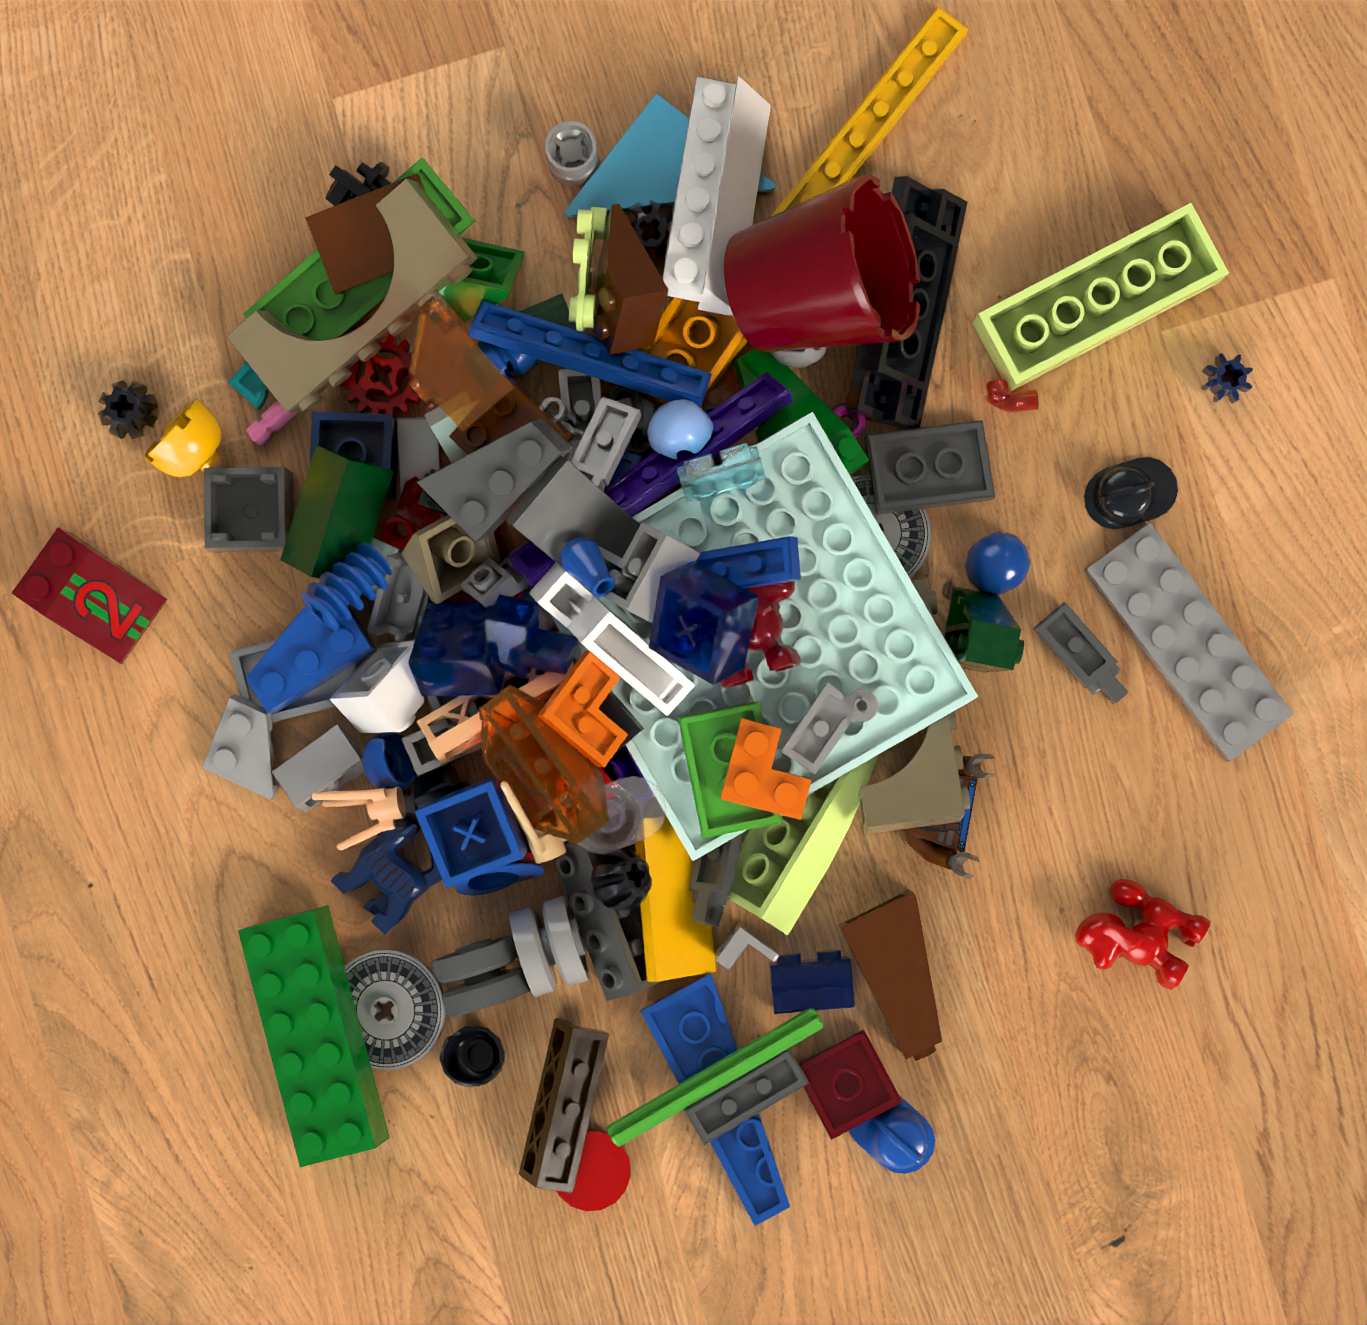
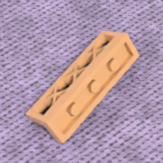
M555 639L416 722L426 737L435 757L443 765L547 703L572 669L574 663L571 658L569 659L558 639ZM556 652L562 663L543 675H537L540 661ZM532 666L531 673L523 672ZM515 676L529 680L526 685L507 696H502L505 682ZM497 687L496 694L489 693L490 690ZM481 697L494 700L493 704L472 717H467L470 703L475 699ZM462 708L460 715L453 713ZM443 718L458 721L455 727L438 737H435L430 729L431 725Z

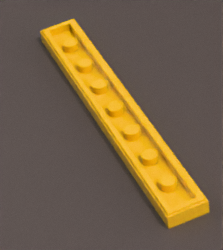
M937 6L770 217L853 179L964 39L969 29Z

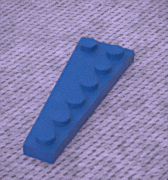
M711 973L705 974L640 1010L679 1084L737 1050ZM759 1113L710 1142L754 1226L790 1207Z

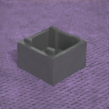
M286 467L204 468L205 549L214 553L283 552L294 517L293 473Z

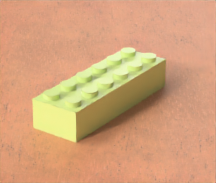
M1189 203L978 313L972 324L1008 392H1011L1218 284L1229 272L1192 203Z

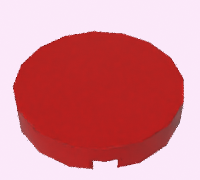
M587 1129L573 1193L557 1191L559 1197L571 1207L583 1211H599L615 1204L625 1193L631 1177L630 1157L624 1145L617 1146L614 1144L608 1132Z

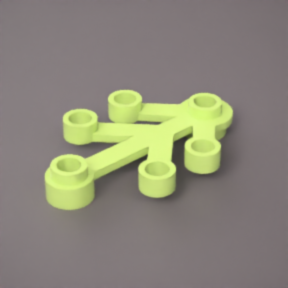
M591 207V210H578L577 234L585 235V239H574L573 263L581 264L577 283L579 294L570 298L569 322H576L577 331H583L584 327L594 328L596 295L587 293L592 292L594 270L591 268L594 242L595 239L604 240L607 227L608 209L603 207Z

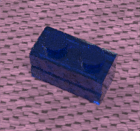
M841 950L817 951L816 959L801 960V953L779 954L777 962L769 963L774 1014L803 1012L808 1008H814L818 1011L855 1007L851 959L849 956H841Z

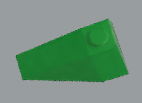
M754 349L734 361L742 389L765 372H768L790 391L793 402L758 426L755 430L758 442H762L813 412L850 476L870 461L849 427L789 367L780 364L769 352Z

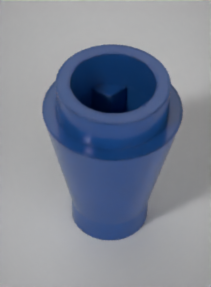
M577 537L563 547L560 558L564 571L588 588L595 597H603L612 591L615 586V580L610 575L599 547L594 541L588 540L585 537Z

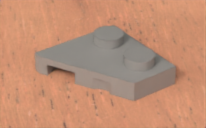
M234 694L231 696L202 768L272 800L277 795L278 783H274V775L272 773L275 750L270 738L272 731L271 713L266 712L264 707Z

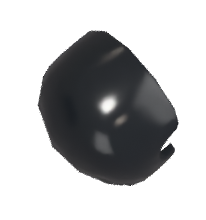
M474 1025L464 1026L444 1040L439 1059L444 1074L455 1084L465 1087H480L488 1084L502 1071V1066L505 1063V1050L501 1039L489 1028Z

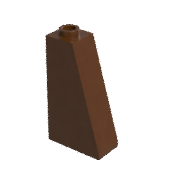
M907 890L838 926L905 1059L913 1056L916 1061L936 1051L934 1045L942 1042L917 898L913 891Z

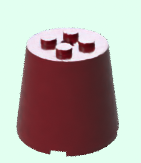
M868 174L853 178L739 231L730 238L724 256V280L732 314L741 333L755 349L762 352L897 342L905 340L912 335L917 326L920 313V304L917 301L913 302V284L920 283L916 253L904 215L891 192L883 194L879 189L880 179Z

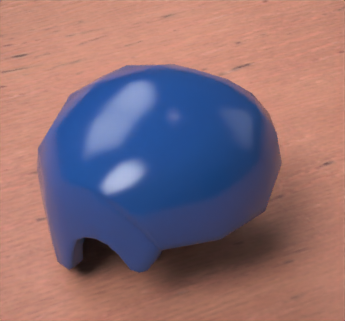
M1000 531L992 533L972 545L968 551L965 568L969 581L980 592L1001 595L1013 590L1026 579L1031 562L1027 547L1016 535Z
M383 732L374 736L364 749L362 765L365 776L378 789L398 786L402 790L410 788L409 784L417 778V774L412 770V762L402 742L403 736L394 732Z

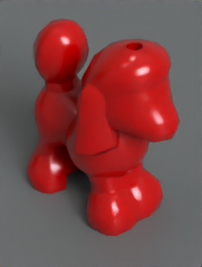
M1128 879L1116 880L1110 887V897L1113 901L1124 907L1138 908L1142 913L1140 923L1128 928L1120 917L1112 913L1100 912L1092 914L1080 923L1075 934V942L1092 954L1093 962L1099 969L1105 970L1110 968L1118 957H1124L1134 964L1153 967L1156 970L1157 982L1163 988L1172 990L1180 984L1189 965L1184 960L1167 951L1168 931H1177L1178 938L1183 944L1194 947L1195 943L1199 944L1202 941L1211 922L1204 916L1192 915L1177 910L1163 898L1151 897L1139 883Z

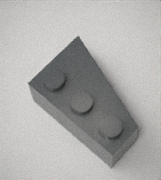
M540 419L514 430L417 483L477 542L489 537L528 496L561 456L565 457L573 448L544 419Z

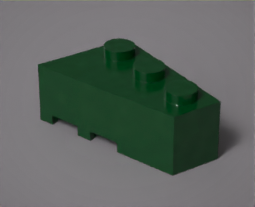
M953 586L944 638L961 668L983 673L1014 670V665L1019 664L1022 659L1024 640L1020 639L1021 628L1000 596Z

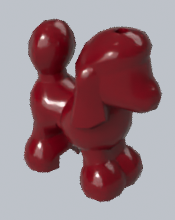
M795 581L738 590L739 596L747 604V609L741 619L730 620L726 615L728 606L726 592L700 596L701 612L712 625L710 637L719 654V680L723 688L736 687L754 681V675L747 662L740 659L741 651L746 648L763 651L770 672L774 670L780 672L801 665L800 655L797 650L784 645L781 639L783 620L778 603L793 594L795 591Z

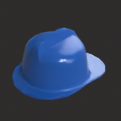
M517 860L455 885L457 893L462 895H485L502 890L514 883L541 876L544 873V868L535 864L519 863Z
M901 1097L903 1102L849 1131L857 1144L879 1164L892 1172L906 1174L919 1170L929 1161L934 1152L935 1136L933 1128L927 1120Z

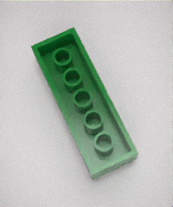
M329 905L238 930L299 1166L304 1167L376 1149L388 1140L390 1136Z

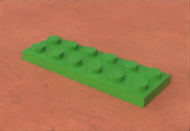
M421 157L394 181H399L416 173L419 174L426 193L459 235L476 222L424 158ZM316 249L243 315L245 318H248L256 310L270 311L283 325L300 335L317 340L339 338L346 335L384 301L390 288L393 273L346 292L335 294L318 249Z

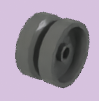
M513 935L494 940L489 938L455 949L453 953L431 961L438 982L464 981L463 984L447 990L442 996L448 1017L490 1007L531 991L521 967L503 971L500 969V967L519 959Z

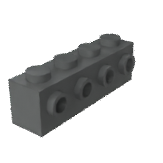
M609 828L564 844L566 852L554 858V862L606 1000L609 1001L637 993L658 983L647 982L642 918L639 907L615 911L604 906L602 901L595 898L593 894L594 890L590 877L597 860L608 852L617 850Z

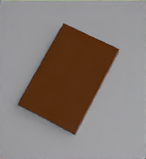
M416 173L305 217L335 294L346 292L393 273L394 250L391 234L376 204L405 179L417 181L425 191L419 174Z

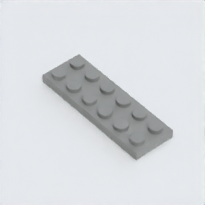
M1151 522L1084 570L1225 761L1233 760L1293 715V712Z

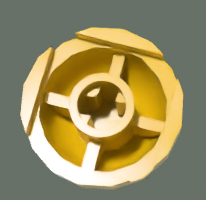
M195 398L163 430L164 433L159 438L160 442L154 441L143 456L156 469L166 475L177 478L191 476L199 469L204 472V468H212L221 457L216 452L222 439L221 426L217 417L207 406Z

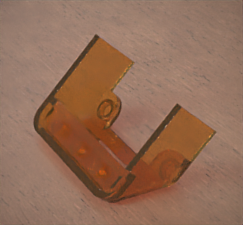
M433 296L420 306L409 369L414 379L409 382V385L425 402L424 405L429 411L440 406L460 430L464 432L514 387Z

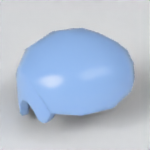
M681 399L668 402L656 410L649 423L647 434L649 444L655 452L672 459H677V453L681 450H687L692 453L701 451L711 438L714 426L710 417L702 408L692 401Z

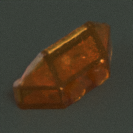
M509 685L479 709V719L482 720L481 741L483 761L500 784L503 781L508 782L534 829L554 837L567 839L569 843L578 845L609 822L603 775L595 764L537 716L545 703Z

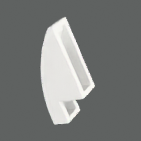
M557 562L529 592L535 601L566 626L581 644L667 716L695 686L610 608L595 597L579 581L564 571Z

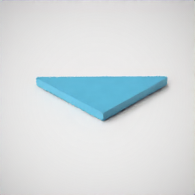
M656 93L565 209L564 215L568 219L576 218L579 209L591 210V207L607 208L608 214H610L611 205L618 203L622 210L626 212L631 211L629 207L637 202L640 203L641 208L650 207V200L662 203L660 207L673 206L689 118ZM760 173L757 193H772L776 188V184Z

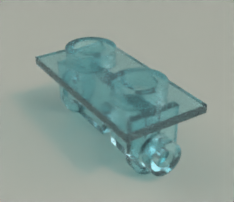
M743 443L742 445L719 451L723 463L719 466L714 465L712 454L683 461L684 466L677 467L686 501L709 500L715 497L717 493L734 488L746 489L755 485L758 481L766 479L756 444L748 446L747 443Z

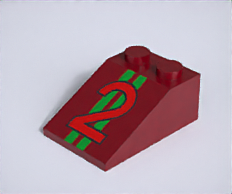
M61 528L56 529L11 593L49 620L120 664L124 663L168 600L78 536Z

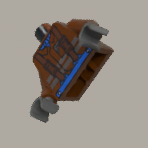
M976 754L973 757L963 756V770H958L960 786L966 785L968 788L970 809L965 810V815L960 822L901 829V831L906 832L907 844L924 860L953 870L955 874L969 879L973 878L974 875L965 873L963 864L968 859L979 862V859L975 855L965 852L977 779L992 778L995 774L984 773L981 769V763L984 759H995L991 754Z

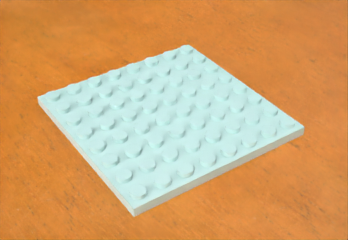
M813 412L632 517L640 525L644 522L697 552L788 536L797 537L801 580L795 581V591L793 594L778 603L783 620L781 639L784 645L797 650L800 655L801 665L780 672L775 670L770 672L763 651L746 648L741 651L740 659L747 662L754 675V681L736 687L723 688L719 680V654L710 637L712 625L701 612L700 597L676 600L669 611L673 627L694 634L698 639V650L689 658H677L661 650L656 645L650 622L623 609L605 597H597L695 685L668 716L622 677L612 688L613 693L644 728L626 744V747L692 861L746 830L702 839L678 716L759 700L763 724L782 729L772 768L812 779L808 792L809 795L978 697ZM738 590L726 592L728 601L726 615L728 619H741L747 609V604L739 596ZM551 615L578 661L583 652L589 649L581 644L566 626ZM826 683H829L846 696L858 689L870 691L878 702L876 715L866 722L852 720L816 774H813L781 752V749Z

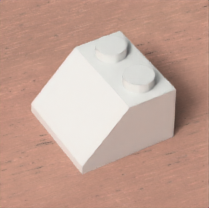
M419 640L379 644L376 647L377 650L364 660L330 698L332 703L359 733L402 732L414 722L416 718L414 714L424 704V646Z

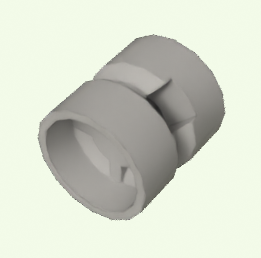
M564 121L549 131L545 140V153L552 176L559 183L567 186L585 184L599 167L597 143L593 132L585 124L577 121Z

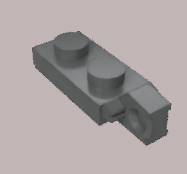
M1063 602L1033 628L1080 684L1093 695L1100 690L1114 704L1128 693L1115 677L1121 672L1116 665L1118 661L1067 603Z
M743 833L695 860L689 890L693 891V902H695L692 920L705 926H719L724 910L723 905L727 904L728 896L731 893Z

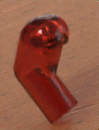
M991 380L986 384L988 395H985L988 404L1004 412L1038 410L1037 390L1007 393L1008 384L1005 380Z

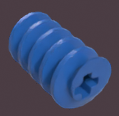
M366 542L360 543L357 546V553L350 552L345 555L344 563L338 562L334 564L332 573H323L319 579L320 583L313 582L309 584L307 588L308 593L302 592L301 594L303 601L313 615L334 631L339 629V624L335 618L337 614L345 620L352 618L347 607L348 605H352L357 610H362L364 608L360 598L362 594L369 600L376 598L372 588L374 584L381 590L388 589V583L384 576L386 574L392 575L390 565L373 546Z

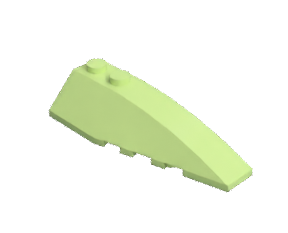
M878 755L809 794L801 820L782 815L783 823L748 829L743 832L731 893L728 896L729 900L788 935L838 851L858 809V793L860 788L868 785Z

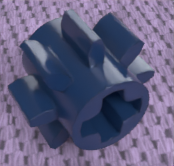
M1219 354L1215 357L1217 368L1212 365H1207L1203 368L1202 372L1209 377L1207 383L1201 388L1202 390L1210 389L1214 394L1213 402L1216 403L1223 397L1228 396L1229 401L1233 404L1239 400L1237 390L1247 392L1252 388V385L1246 382L1247 375L1253 371V368H1245L1240 363L1241 355L1238 354L1232 360L1226 361L1225 356ZM1222 374L1225 376L1232 375L1234 381L1232 383L1222 382L1220 376Z

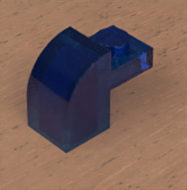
M499 594L486 618L487 647L493 659L503 669L526 679L531 668L566 675L577 653L578 639L572 635L540 629L539 604L537 602Z

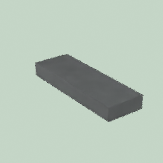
M790 1048L685 1108L684 1111L702 1142L706 1145L807 1085L809 1081Z

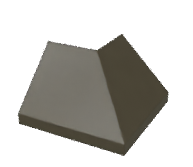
M449 515L415 532L401 553L431 600L436 604L463 590L460 584L486 559L490 558L498 565L501 563L494 532L489 537L475 542Z

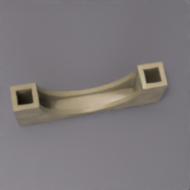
M405 179L376 204L391 234L394 250V269L390 288L384 301L365 324L342 337L331 340H317L292 331L283 325L270 311L256 310L227 335L228 339L286 412L302 410L305 413L314 408L323 399L320 395L321 392L330 385L334 388L347 380L352 374L349 368L360 359L362 362H366L381 350L382 347L379 343L389 334L393 337L400 334L412 323L409 317L419 308L425 311L440 300L442 295L439 291L450 282L453 285L459 283L471 273L472 268L469 265L478 259L417 181Z
M926 579L911 581L931 616L936 615V595L934 591H928ZM955 711L925 728L920 749L903 769L881 782L860 788L858 798L864 834L947 824L962 820L965 810L970 809V798L967 786H960L958 770H963V756L960 745L954 746L951 732L957 729Z

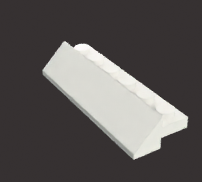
M739 76L736 84L697 77L662 278L668 288L667 296L699 302L698 310L733 316L729 305L724 280L725 250L728 241L735 233L752 226L771 107L765 99Z

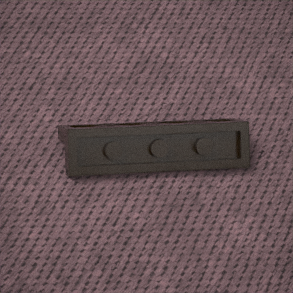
M554 1019L519 1170V1175L535 1188L573 1193L609 1038V1033L603 1030L579 1027L565 1019Z

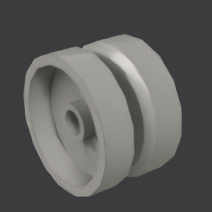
M564 895L544 901L542 906L544 928L536 911L530 906L509 913V921L517 954L526 981L534 997L555 991L557 985L555 964L563 981L569 986L590 980L583 938Z

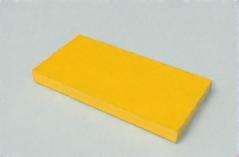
M666 815L633 819L636 853L639 854L641 860L648 863L650 867L649 873L652 878L650 891H648L646 899L640 903L647 982H659L715 972L716 963L712 926H705L692 920L695 902H693V891L689 890L695 860L692 861Z

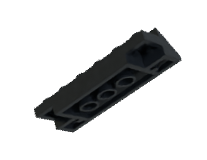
M900 176L894 178L892 194L904 215L916 253L920 283L913 284V302L917 301L920 304L919 319L914 332L905 340L859 344L846 409L866 417L867 421L905 429H917L921 425L968 202L945 189H930L908 176Z

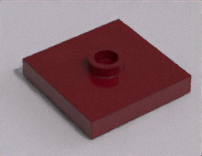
M864 1029L799 1064L809 1081L803 1087L831 1140L903 1102Z

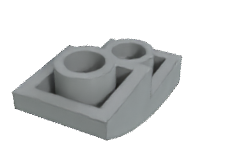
M425 417L396 418L400 502H418L423 488L417 482L424 478L426 472L430 473L431 469L439 471L438 439Z
M524 540L508 556L527 544L528 541ZM508 556L499 565L490 558L486 559L460 584L466 593L484 607L509 599L530 585L512 566Z

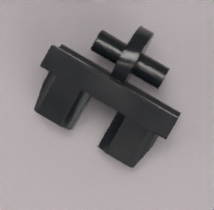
M362 162L356 172L365 178L363 183L346 170H342L335 165L329 174L335 180L330 186L325 199L336 206L356 198V196H361L391 184L386 179L389 173V166L379 162L371 168Z

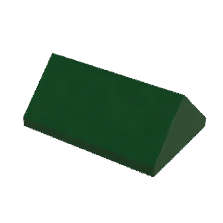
M316 445L280 560L310 577L320 579L323 573H332L334 564L338 562L344 563L345 555L350 552L357 553L356 549L360 543L366 542L371 545L395 471Z

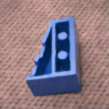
M305 605L246 676V680L266 712H279L377 650L350 605L347 606L352 615L350 620H345L338 614L335 616L339 624V629L336 631L320 622Z

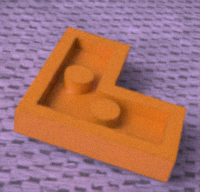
M586 650L537 716L597 767H605L628 736L624 730L598 709L621 676L590 650Z
M741 718L720 799L801 820L812 779L772 769L782 729Z

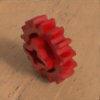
M389 334L386 342L381 341L379 343L382 348L378 353L389 352L399 357L394 356L391 359L378 357L376 354L365 362L366 370L364 377L358 380L360 368L364 363L360 359L349 368L352 372L351 376L340 384L343 389H352L345 397L350 404L360 401L357 406L359 413H366L371 409L372 414L386 412V414L396 416L395 411L400 409L404 414L408 415L410 411L407 404L410 401L417 404L421 402L416 394V390L427 389V384L419 379V376L427 373V369L424 365H415L422 358L419 352L413 351L408 354L411 346L410 343L404 339L399 345H396L395 336L393 337ZM376 364L388 374L389 383L393 390L390 391L386 384L384 385L379 381L378 371L375 368ZM409 372V383L402 393V381ZM381 395L389 397L391 401L375 402L368 398Z

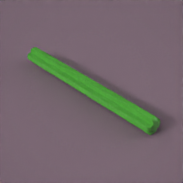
M808 1008L614 1121L607 1127L611 1140L617 1146L624 1145L823 1028L820 1016L814 1008Z

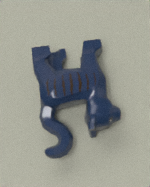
M407 815L403 819L395 820L396 829L378 833L377 837L362 849L349 873L339 872L331 880L343 894L359 887L361 888L369 880L383 892L379 899H370L363 908L375 915L371 922L384 935L389 933L407 916L416 899L431 886L442 880L431 851L432 866L423 871L405 858L398 850L412 841L421 829L419 821H414Z

